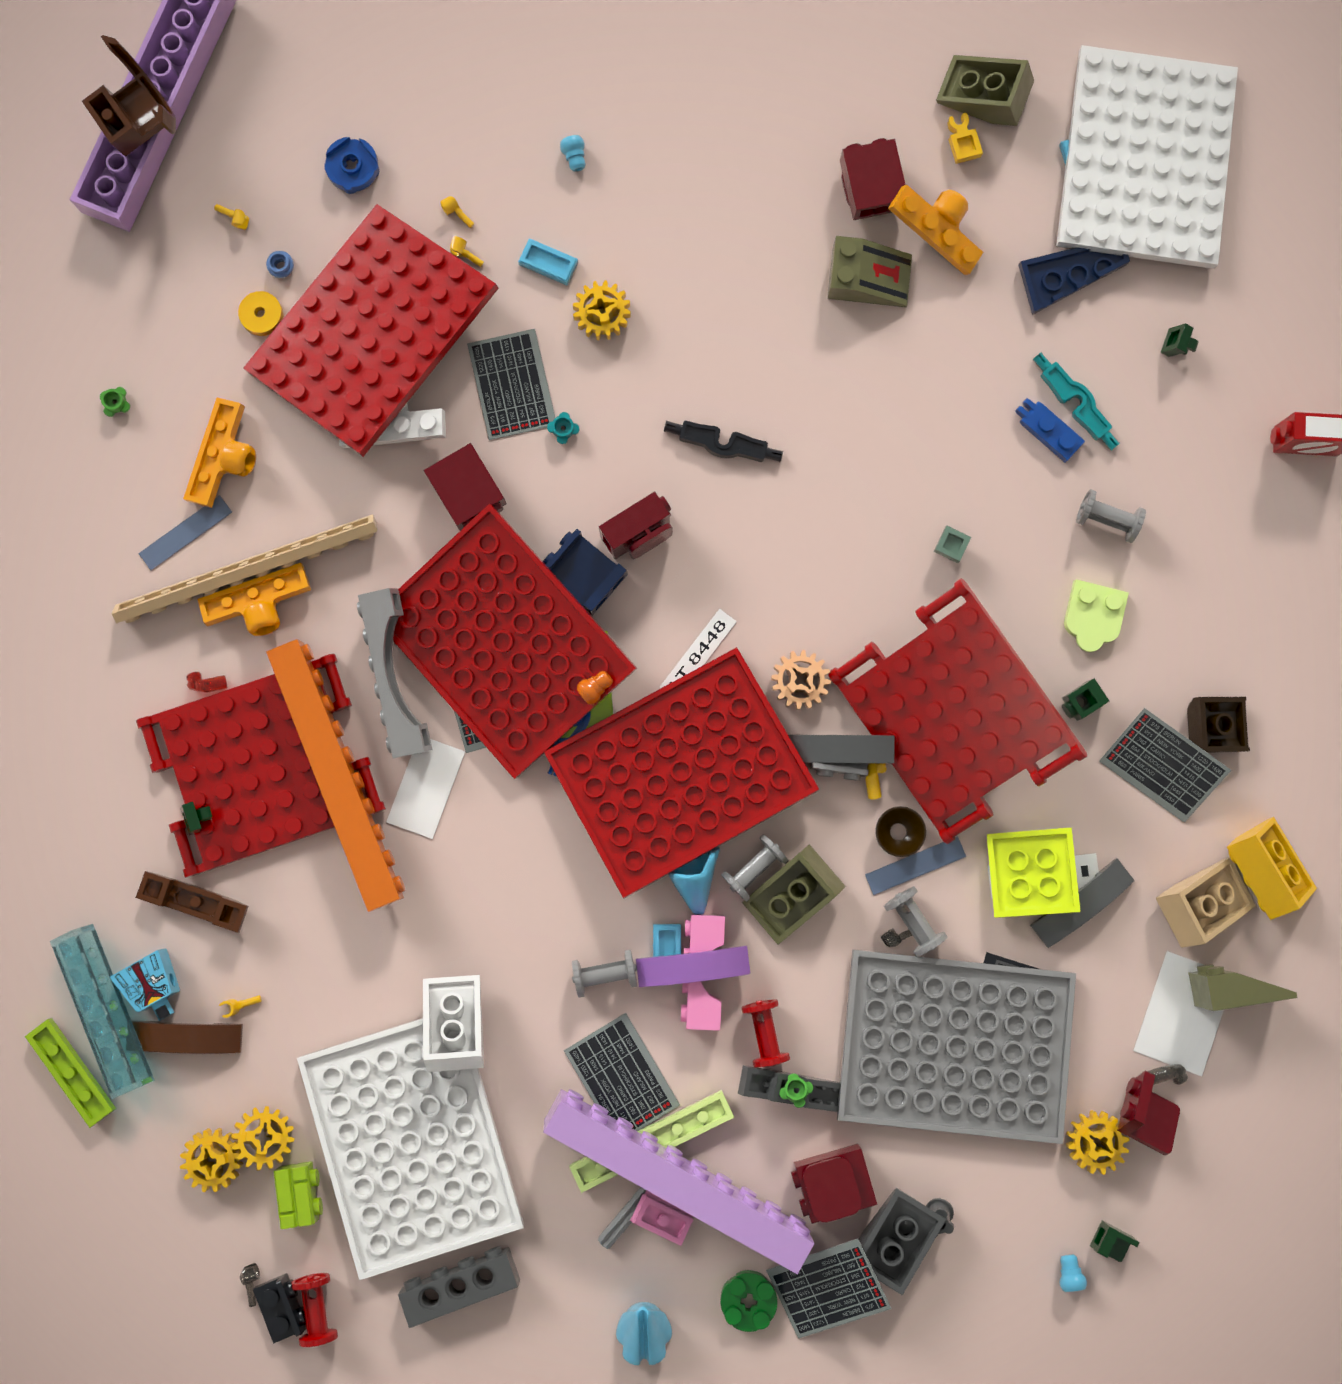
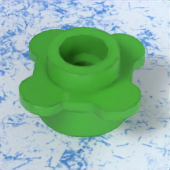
M124 388L108 389L100 394L101 403L105 407L103 412L106 416L113 417L115 413H126L130 410V404L126 401L125 397L127 392Z
M790 1074L785 1087L780 1089V1097L783 1100H790L794 1103L795 1107L802 1108L805 1105L807 1095L813 1092V1085L811 1082H805L799 1078L797 1074ZM795 1088L799 1089L798 1093H794Z

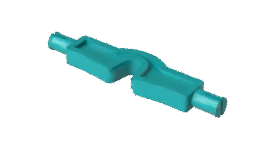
M1042 352L1039 353L1033 361L1043 371L1041 378L1050 387L1058 401L1064 404L1072 398H1078L1080 405L1072 412V417L1087 430L1094 440L1097 441L1101 438L1110 450L1118 446L1120 442L1109 431L1112 429V425L1096 408L1095 399L1088 388L1079 382L1073 381L1057 362L1051 364Z

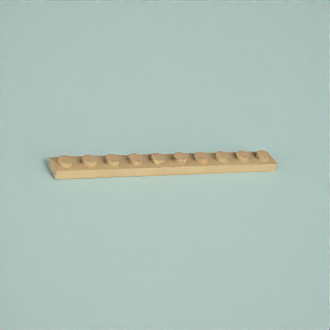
M373 514L116 604L111 614L116 623L122 621L126 623L134 622L142 614L162 612L168 605L176 602L178 605L185 604L191 601L193 596L202 593L205 596L213 594L219 590V587L227 584L229 586L239 585L247 577L253 575L255 577L264 576L270 573L271 569L281 566V568L290 567L298 559L318 557L323 553L322 551L333 548V550L341 549L347 546L349 541L355 539L359 541L367 540L377 532V522Z

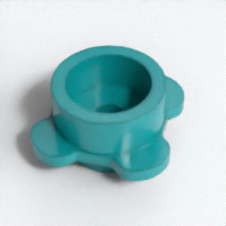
M567 412L560 413L553 422H549L547 425L548 431L557 437L559 444H566L569 437L579 433V425L573 423ZM562 426H565L566 429H565V430H561V427H562Z

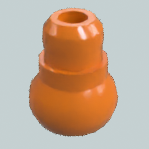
M601 671L595 677L592 676L589 679L580 681L577 685V691L588 704H594L599 701L605 689L612 685L613 680L606 671Z

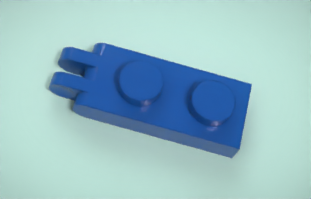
M1026 398L1022 402L1026 409L1019 406L1015 410L1022 418L1020 424L1066 463L1085 440L1039 401L1035 404Z

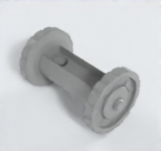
M1090 489L1081 503L1076 523L1083 525L1088 518L1126 532L1125 541L1133 543L1144 523L1146 509L1139 507L1134 514L1096 501V491Z
M764 834L760 839L765 847L734 877L727 872L721 874L730 884V889L733 892L736 891L746 902L750 897L745 889L776 859L783 864L789 861L781 852L780 847Z
M915 886L902 893L896 894L893 899L884 905L886 911L896 909L919 944L913 951L916 957H919L947 939V935L945 932L935 934L912 898L918 892ZM904 905L908 906L910 912H907Z
M625 950V960L587 968H581L578 960L572 961L574 975L572 980L575 983L578 998L584 997L585 987L629 979L631 987H637L635 973L637 966L633 963L631 950Z

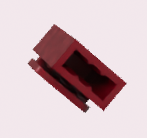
M880 138L870 144L861 145L855 143L842 149L840 157L841 179L853 221L892 213L888 207L900 188L906 185L895 139L887 140Z
M471 443L423 470L460 531L489 503L499 513L503 511V506L507 504Z
M654 491L598 526L600 537L613 558L617 559L629 551L631 558L636 559L670 538L673 534V527L670 524L671 507L664 496L659 498Z
M859 1144L794 1162L796 1170L792 1171L791 1175L795 1189L801 1188L804 1197L799 1199L803 1217L809 1216L812 1224L831 1222L854 1215L861 1209L878 1205Z

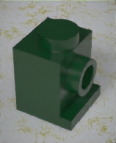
M1095 678L1062 697L1065 702L1062 704V708L1069 718L1075 717L1078 721L1110 701ZM1078 697L1084 700L1083 707L1077 702Z

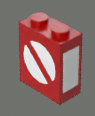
M1305 412L1292 413L1275 425L1271 431L1270 442L1273 444V453L1321 456L1341 455L1342 415Z

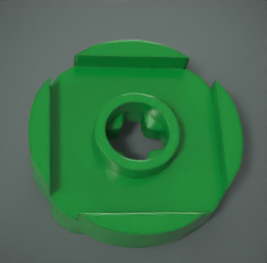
M753 1270L740 1271L736 1273V1276L727 1281L722 1288L720 1295L721 1310L726 1322L738 1330L754 1332L759 1329H765L774 1318L777 1310L776 1291L763 1274ZM747 1294H752L753 1300L757 1301L751 1308H746L745 1304L741 1303V1299H745Z

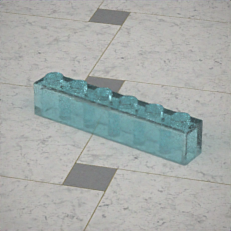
M90 924L71 930L51 940V946L111 1099L155 1081L121 993L110 978L113 973L94 925Z

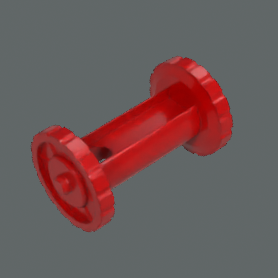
M777 999L758 1000L755 1003L741 1007L742 1013L751 1014L760 1053V1057L753 1060L754 1067L775 1066L790 1060L789 1053H780L771 1012V1009L779 1006Z
M329 1273L310 1274L291 1282L293 1290H301L307 1334L299 1338V1345L301 1347H315L327 1344L338 1338L337 1329L328 1328L322 1286L330 1282ZM310 1289L316 1291L315 1298L309 1296Z

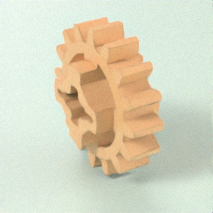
M805 650L801 651L800 656H796V653L791 651L789 660L784 656L780 658L782 666L775 664L774 669L778 674L772 675L771 680L777 681V684L772 687V691H780L777 699L778 701L783 698L787 699L786 707L796 703V710H800L802 704H805L807 709H810L812 707V700L817 704L821 702L819 694L825 696L828 694V691L823 687L831 684V680L824 677L830 673V670H822L821 666L825 661L820 660L816 662V653L806 657ZM803 662L809 664L810 666L808 668L798 667L794 663ZM784 671L789 676V683L785 687L783 685ZM816 673L818 674L819 678L817 690L815 689L816 687L813 685V676ZM796 674L800 677L806 676V686L802 683L799 685L795 684ZM794 692H801L807 697L797 698L792 696L791 694H793Z

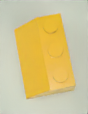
M1274 816L1236 837L1227 846L1230 859L1239 867L1245 884L1252 889L1258 899L1260 909L1266 912L1270 920L1299 910L1317 889Z

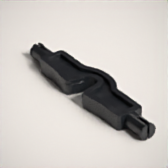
M667 420L665 423L664 432L680 435V441L704 447L709 453L720 458L739 456L758 462H763L764 458L779 462L782 459L783 451L768 448V442L739 432H733L728 444L722 445L718 441L720 438V428L717 426L698 424L686 420L683 422V425Z

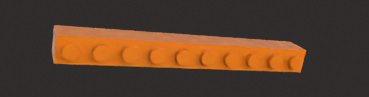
M295 639L266 651L367 911H374L403 899L404 883L400 876H395L392 866L395 865L393 855L389 849L385 850L382 840L385 839L380 824L374 823L371 815L375 813L374 807L369 797L365 798L361 788L365 787L363 779L359 772H354L351 764L354 761V757L349 746L344 747L341 739L344 736V731L340 722L333 719L331 711L334 710V706L329 695L324 696L321 688L324 681L319 670H314L311 660L314 659L310 646L308 644L304 645L302 641Z

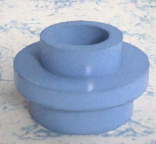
M275 251L269 255L266 266L272 276L284 278L293 271L294 262L288 253ZM278 263H285V266L283 268L277 269Z

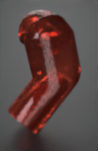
M192 672L186 676L188 681L186 685L193 691L208 693L227 688L225 675L203 680L200 672Z

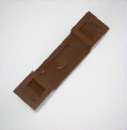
M148 871L144 872L135 897L212 922L213 925L236 933H240L249 907L221 894Z
M131 1020L129 1023L128 1050L189 1054L241 1053L243 1024L159 1023V1021Z

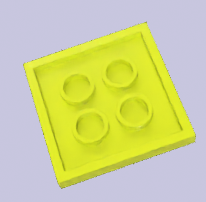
M1072 827L987 834L994 918L1080 913Z

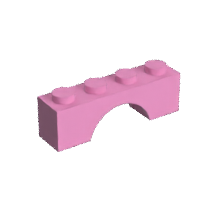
M691 914V920H685V937H690L689 948H684V954L711 951L724 945L725 916ZM701 981L682 983V993H687V1005H681V1022H686V1029L720 1031L721 1000L712 996L704 988Z

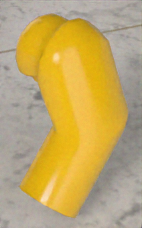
M868 763V776L865 777L868 799H879L882 797L878 774L886 772V763Z

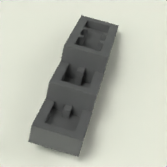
M743 1065L738 1094L768 1099L773 1102L794 1104L790 1100H783L780 1097V1089L785 1087L788 1076L793 1073ZM797 1074L799 1078L805 1082H811L813 1085V1092L807 1095L804 1108L838 1112L840 1082ZM795 1088L794 1093H798L799 1089Z

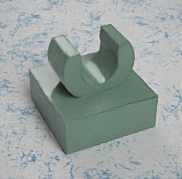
M946 526L933 552L959 563L971 537Z

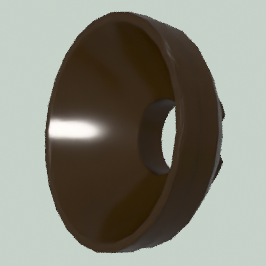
M902 806L893 807L886 810L878 819L875 828L876 840L879 846L892 856H910L916 853L924 844L926 826L923 818L913 809ZM894 824H902L905 827L906 835L902 840L892 838L890 830Z

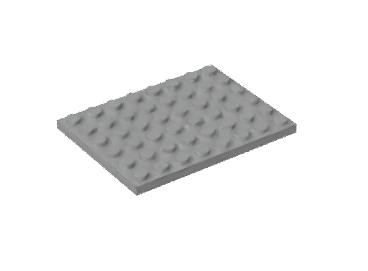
M852 949L837 1120L1063 1144L1076 973Z

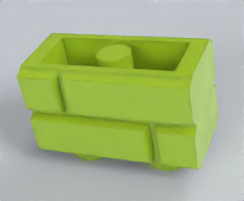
M313 1162L284 1165L275 1169L274 1179L280 1229L315 1224L319 1220V1215L323 1214V1202L321 1197L317 1198L316 1186H319L320 1178L318 1169H313Z

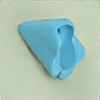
M719 847L669 874L674 886L695 915L705 913L715 865L720 852Z
M638 1302L633 1304L622 1314L616 1329V1338L623 1345L622 1354L624 1359L633 1365H640L642 1359H646L649 1365H655L665 1358V1345L672 1337L669 1319L653 1303Z

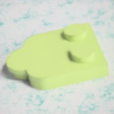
M1077 579L1073 581L1064 619V627L1069 634L1076 636L1077 645L1083 651L1094 652L1101 648L1103 643H1109L1119 636L1129 592Z

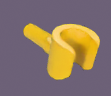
M449 196L440 202L447 216L455 212L469 228L473 227L475 223L462 212L454 197Z
M215 205L214 210L233 218L232 226L242 230L247 229L249 217L242 210L235 209L233 211L221 205Z
M454 236L450 244L451 253L457 257L463 256L479 267H482L484 261L468 250H465L467 241Z
M259 995L246 1000L237 1001L229 999L223 1001L219 1006L228 1004L231 1007V1012L222 1015V1017L234 1016L240 1009L260 1003L262 999Z

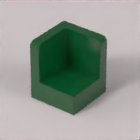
M1102 1220L1090 1247L1106 1258L1109 1256L1118 1262H1122L1130 1244L1138 1247L1140 1242L1133 1236Z

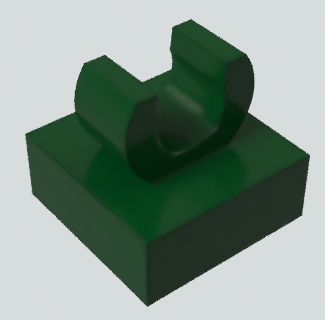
M1186 323L1169 328L1161 353L1171 357L1178 354L1185 355L1188 350L1195 352L1199 341L1191 338L1194 328Z
M193 802L181 806V812L189 835L200 832L202 829L200 822L210 820L213 817L209 806L198 810L195 809Z

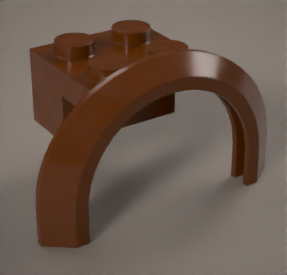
M102 35L101 38L109 50L125 65L135 78L114 94L102 85L83 99L82 103L110 144L126 157L163 128L174 135L176 133V117L162 94L129 52L115 38Z

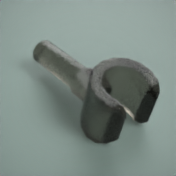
M892 928L885 932L881 939L886 946L894 947L899 945L902 940L913 935L910 930L901 932L898 935Z
M256 1263L244 1267L240 1274V1281L247 1289L249 1307L256 1306L253 1281L260 1279V1271Z

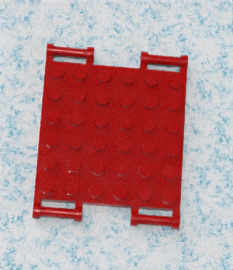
M962 578L954 583L953 588L926 607L921 606L915 610L919 620L927 627V630L887 658L874 642H870L864 647V651L840 668L835 667L828 673L831 681L838 686L871 735L895 736L894 763L891 764L946 844L954 841L955 836L980 820L991 818L994 815L993 811L983 796L1024 769H1027L1033 782L1040 787L1047 782L1046 779L1074 761H1081L1087 757L1083 746L969 585ZM962 596L966 600V603L939 622H936L933 618L935 613L958 597ZM870 659L875 661L876 666L849 684L845 678L847 675ZM1065 743L1070 747V751L1042 769L1036 764L1037 761ZM969 804H975L977 810L949 827L945 822L947 818Z
M335 654L325 655L311 661L314 670L324 667L326 669L336 699L333 702L334 710L331 711L332 716L334 712L352 706L350 698H346L335 664L338 662ZM275 674L136 720L138 729L142 730L152 764H150L152 773L174 768L184 803L193 802L196 810L209 806L213 816L210 820L200 822L202 829L194 834L203 863L198 865L195 863L185 832L187 828L184 820L169 824L170 832L175 835L183 860L185 878L334 828L333 821ZM321 685L322 691L325 696L327 694L324 685ZM160 724L170 756L166 760L162 758L153 730V725ZM369 757L352 762L354 772L359 770L364 782L367 798L369 797L375 813L386 810L384 802H380L369 768L371 766Z

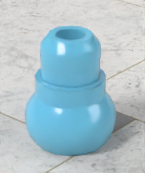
M579 135L568 136L560 142V150L569 162L570 169L574 172L581 171L586 166L583 151L585 143Z
M1074 1254L1061 1256L1062 1269L1060 1270L1061 1278L1059 1282L1061 1289L1064 1292L1085 1290L1087 1279L1082 1274L1077 1257Z

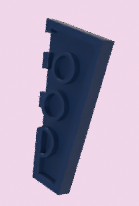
M1076 247L1020 261L1018 266L1032 315L1126 266L1130 262L1129 255L1122 254L1120 256L1090 251L1091 249Z

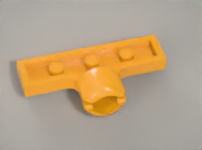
M904 185L888 207L892 213L964 275L972 272L984 253L959 230V224L968 211V202L964 196L956 191L947 190L941 192L934 205L931 206L912 188Z
M216 398L183 497L187 502L212 508L224 474L230 473L245 477L253 471L256 464L255 449L249 446V444L235 441L245 406L241 403Z
M298 563L198 598L197 600L203 622L207 627L237 616H243L247 631L253 636H264L275 632L280 626L276 610L277 603L310 591L311 587L303 564Z

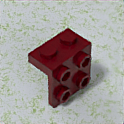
M1145 1070L1136 1078L1132 1077L1127 1084L1117 1131L1162 1155H1168L1172 1152L1180 1108L1175 1103L1152 1092L1155 1075Z

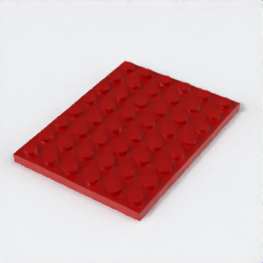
M376 204L243 369L364 457L499 288L495 282Z
M490 503L398 589L404 616L398 617L393 641L514 779L519 777L544 754V751L553 746L637 669L634 663ZM601 671H606L613 680L612 685L605 689L598 702L588 704L577 691L578 683L592 676L595 677Z
M737 647L544 751L623 899L819 791L816 782Z

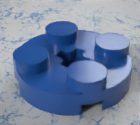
M343 137L332 143L327 149L324 163L326 174L333 185L344 190L346 193L354 194L367 188L379 175L377 155L367 141L360 138L357 140ZM348 160L352 162L357 160V167L355 169H346L348 166L346 162Z

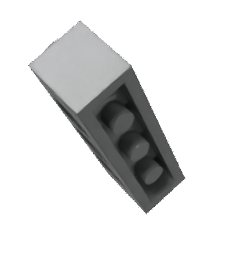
M497 1246L487 1250L484 1253L485 1256L476 1260L471 1256L457 1263L458 1266L448 1270L446 1266L431 1272V1277L423 1280L420 1277H415L406 1281L398 1297L408 1327L412 1328L517 1288L520 1277L510 1248L507 1247L501 1250V1247ZM483 1268L489 1269L493 1274V1278L484 1280L479 1276L478 1271ZM452 1280H463L466 1288L463 1290L455 1289L452 1285ZM425 1290H435L439 1298L437 1300L428 1299L425 1295Z

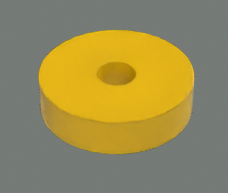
M264 291L248 294L241 301L238 309L241 324L248 332L257 336L270 335L284 317L279 301L272 294ZM259 311H265L262 317H257Z

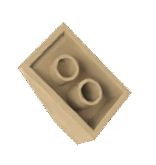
M1230 857L1173 885L1156 897L1181 948L1206 944L1256 907Z

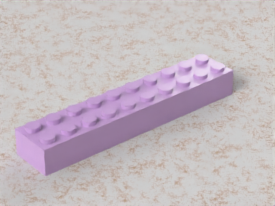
M162 0L137 53L135 61L147 74L172 109L176 117V130L236 0ZM130 71L123 86L135 78ZM163 128L125 157L110 144L101 131L70 197V201L81 213L130 232L174 135Z
M571 1089L568 1092L560 1090L544 1119L543 1133L798 1275L815 1244L810 1235V1230L805 1226L806 1222L795 1214H791L790 1217L780 1212L781 1207L770 1200H766L765 1203L756 1198L757 1194L747 1187L742 1186L741 1189L731 1184L732 1180L719 1172L716 1175L707 1171L708 1167L697 1159L687 1160L682 1157L683 1153L674 1146L668 1145L667 1148L657 1143L658 1139L654 1135L643 1131L642 1134L632 1129L633 1124L624 1118L619 1117L617 1120L607 1115L609 1111L599 1104L594 1103L593 1106L583 1101L584 1097Z

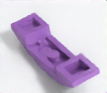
M747 946L636 959L639 987L691 983L751 974Z

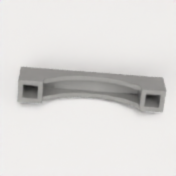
M387 588L358 595L357 610L359 616L363 618L365 626L363 638L365 643L369 645L371 654L369 656V666L371 671L375 673L376 683L374 689L377 698L381 701L382 710L380 711V718L382 724L387 729V749L392 753L393 758L432 750L427 723L421 724L410 711L401 695L395 677L392 656L393 636L398 617L404 616L399 590L397 588Z

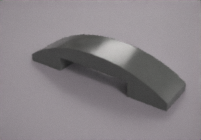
M788 735L803 762L894 763L895 736Z
M1118 858L1095 874V878L1078 890L1080 913L1043 915L1030 925L1047 948L1056 944L1093 918L1135 881Z

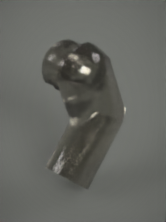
M1180 1064L1163 1066L1148 1071L1155 1075L1153 1085L1173 1079L1175 1084L1180 1085L1188 1079L1185 1073L1186 1069Z

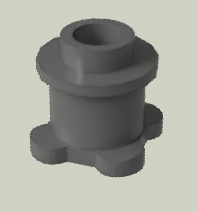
M941 1198L930 1200L926 1206L946 1218L938 1234H951L954 1230V1224L950 1222L954 1215L952 1205Z

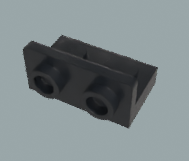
M287 1273L253 1288L273 1344L293 1335L296 1337L302 1335L306 1330L304 1307H300L296 1297L298 1296V1290L292 1289L291 1282L293 1280L289 1279Z

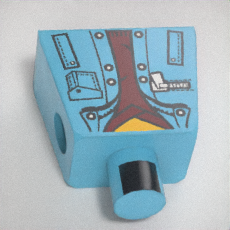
M166 948L156 950L110 976L112 982L136 1012L139 1013L152 1007L159 1021L175 1013L167 998L178 993L180 987Z

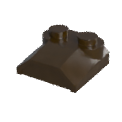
M1246 697L1193 698L1187 708L1189 740L1207 753L1250 751V747H1248Z

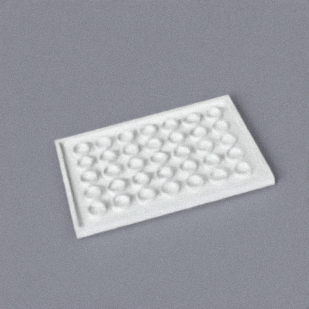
M1082 45L1078 55L1069 132V148L1056 246L1065 248L1079 247L1091 249L1090 251L1120 256L1126 254L1134 258L1215 269L1219 262L1238 67Z
M423 1018L297 1058L359 1280L524 1228L523 1218L479 1068L427 1072L423 1061Z

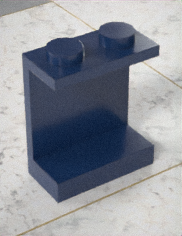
M576 529L573 533L569 531L560 541L561 547L555 554L553 552L548 554L543 562L586 611L593 616L628 573L619 563L616 565L582 536L580 530Z

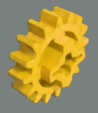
M604 280L602 286H598V283L593 281V288L591 289L586 285L583 286L585 294L577 293L576 299L578 302L573 303V310L577 311L573 314L574 321H579L577 324L578 329L583 330L586 328L587 337L595 333L596 340H600L601 335H605L607 340H610L612 332L619 336V327L627 328L628 326L624 318H631V311L628 310L630 300H624L626 292L623 290L618 293V285L616 283L611 288L608 287L607 280ZM591 298H593V300L591 301V303L588 304V305H586L587 302H588ZM603 307L605 313L601 314L598 308ZM618 316L617 319L610 324L612 318Z
M265 1106L263 1113H259L257 1108H253V1116L250 1117L244 1113L242 1115L244 1123L236 1122L234 1125L239 1130V1133L231 1134V1139L237 1140V1144L233 1145L231 1150L240 1151L236 1160L239 1161L245 1158L247 1160L246 1168L255 1163L256 1171H260L263 1164H266L268 1169H272L273 1160L281 1164L284 1161L281 1153L289 1154L291 1152L286 1145L294 1142L295 1138L288 1137V1133L294 1128L293 1126H285L289 1118L286 1116L280 1119L278 1117L279 1109L270 1114L269 1106ZM259 1120L258 1127L254 1131H245L249 1124ZM271 1121L279 1127L281 1133H276L270 1126ZM264 1127L265 1137H269L270 1140L266 1141L261 1150L260 1140L255 1139V1137L259 1136ZM244 1144L251 1145L255 1150L254 1156L246 1150ZM280 1145L276 1153L266 1157L267 1149L271 1146Z
M1090 1110L1088 1118L1083 1114H1079L1081 1122L1078 1124L1072 1121L1071 1125L1075 1128L1074 1131L1066 1132V1135L1072 1138V1141L1066 1143V1147L1074 1150L1070 1153V1158L1073 1160L1079 1159L1077 1165L1082 1169L1087 1166V1171L1094 1174L1096 1168L1102 1175L1106 1174V1167L1115 1171L1116 1166L1114 1163L1116 1161L1124 1163L1125 1161L1121 1154L1129 1153V1150L1123 1146V1143L1130 1141L1129 1137L1117 1131L1119 1119L1114 1116L1108 1119V1113L1104 1111L1100 1112L1099 1117L1093 1110ZM1093 1124H1099L1096 1128H1087ZM1090 1135L1098 1138L1102 1142L1101 1144L1105 1146V1149L1100 1146L1098 1147L1093 1142L1094 1140L1090 1138ZM1081 1136H1082V1140H1083V1147H1082V1148L1080 1147V1139H1081ZM1113 1137L1115 1138L1114 1148H1113V1143H1112V1138H1113ZM1108 1156L1105 1159L1097 1160L1098 1157Z
M207 1128L203 1131V1136L198 1132L193 1135L194 1141L189 1140L185 1143L184 1146L189 1151H184L180 1154L181 1158L186 1159V1162L180 1166V1169H187L188 1171L183 1177L184 1180L190 1178L194 1180L192 1188L201 1184L202 1192L208 1191L210 1186H212L214 1192H217L221 1189V1184L226 1188L231 1185L230 1179L235 1180L240 1174L235 1169H240L244 1166V1163L236 1160L240 1151L231 1150V1147L237 1144V1141L232 1143L230 1140L233 1133L229 1132L223 1136L222 1128H218L212 1134L211 1129ZM202 1144L200 1155L195 1157L198 1147ZM209 1156L213 1159L216 1158L215 1164L213 1161H208ZM229 1163L228 1170L222 1176L223 1166Z

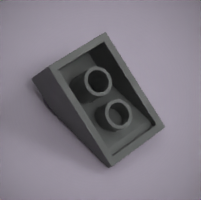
M898 1188L894 1189L858 1240L878 1281L903 1295L945 1223L946 1218Z

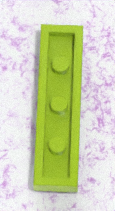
M52 1018L47 1019L25 1036L89 1128L96 1125L116 1109Z

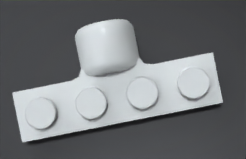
M407 402L374 445L446 438L445 411L439 408L410 412ZM339 440V446H341L342 448H350L345 443Z

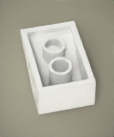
M480 975L423 979V1061L427 1072L484 1068Z

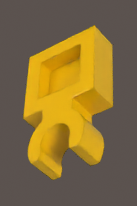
M967 113L962 114V124L960 125L954 122L953 116H950L947 122L948 129L954 133L950 135L948 141L955 164L981 158L983 154L976 128L971 130L967 128L969 124Z

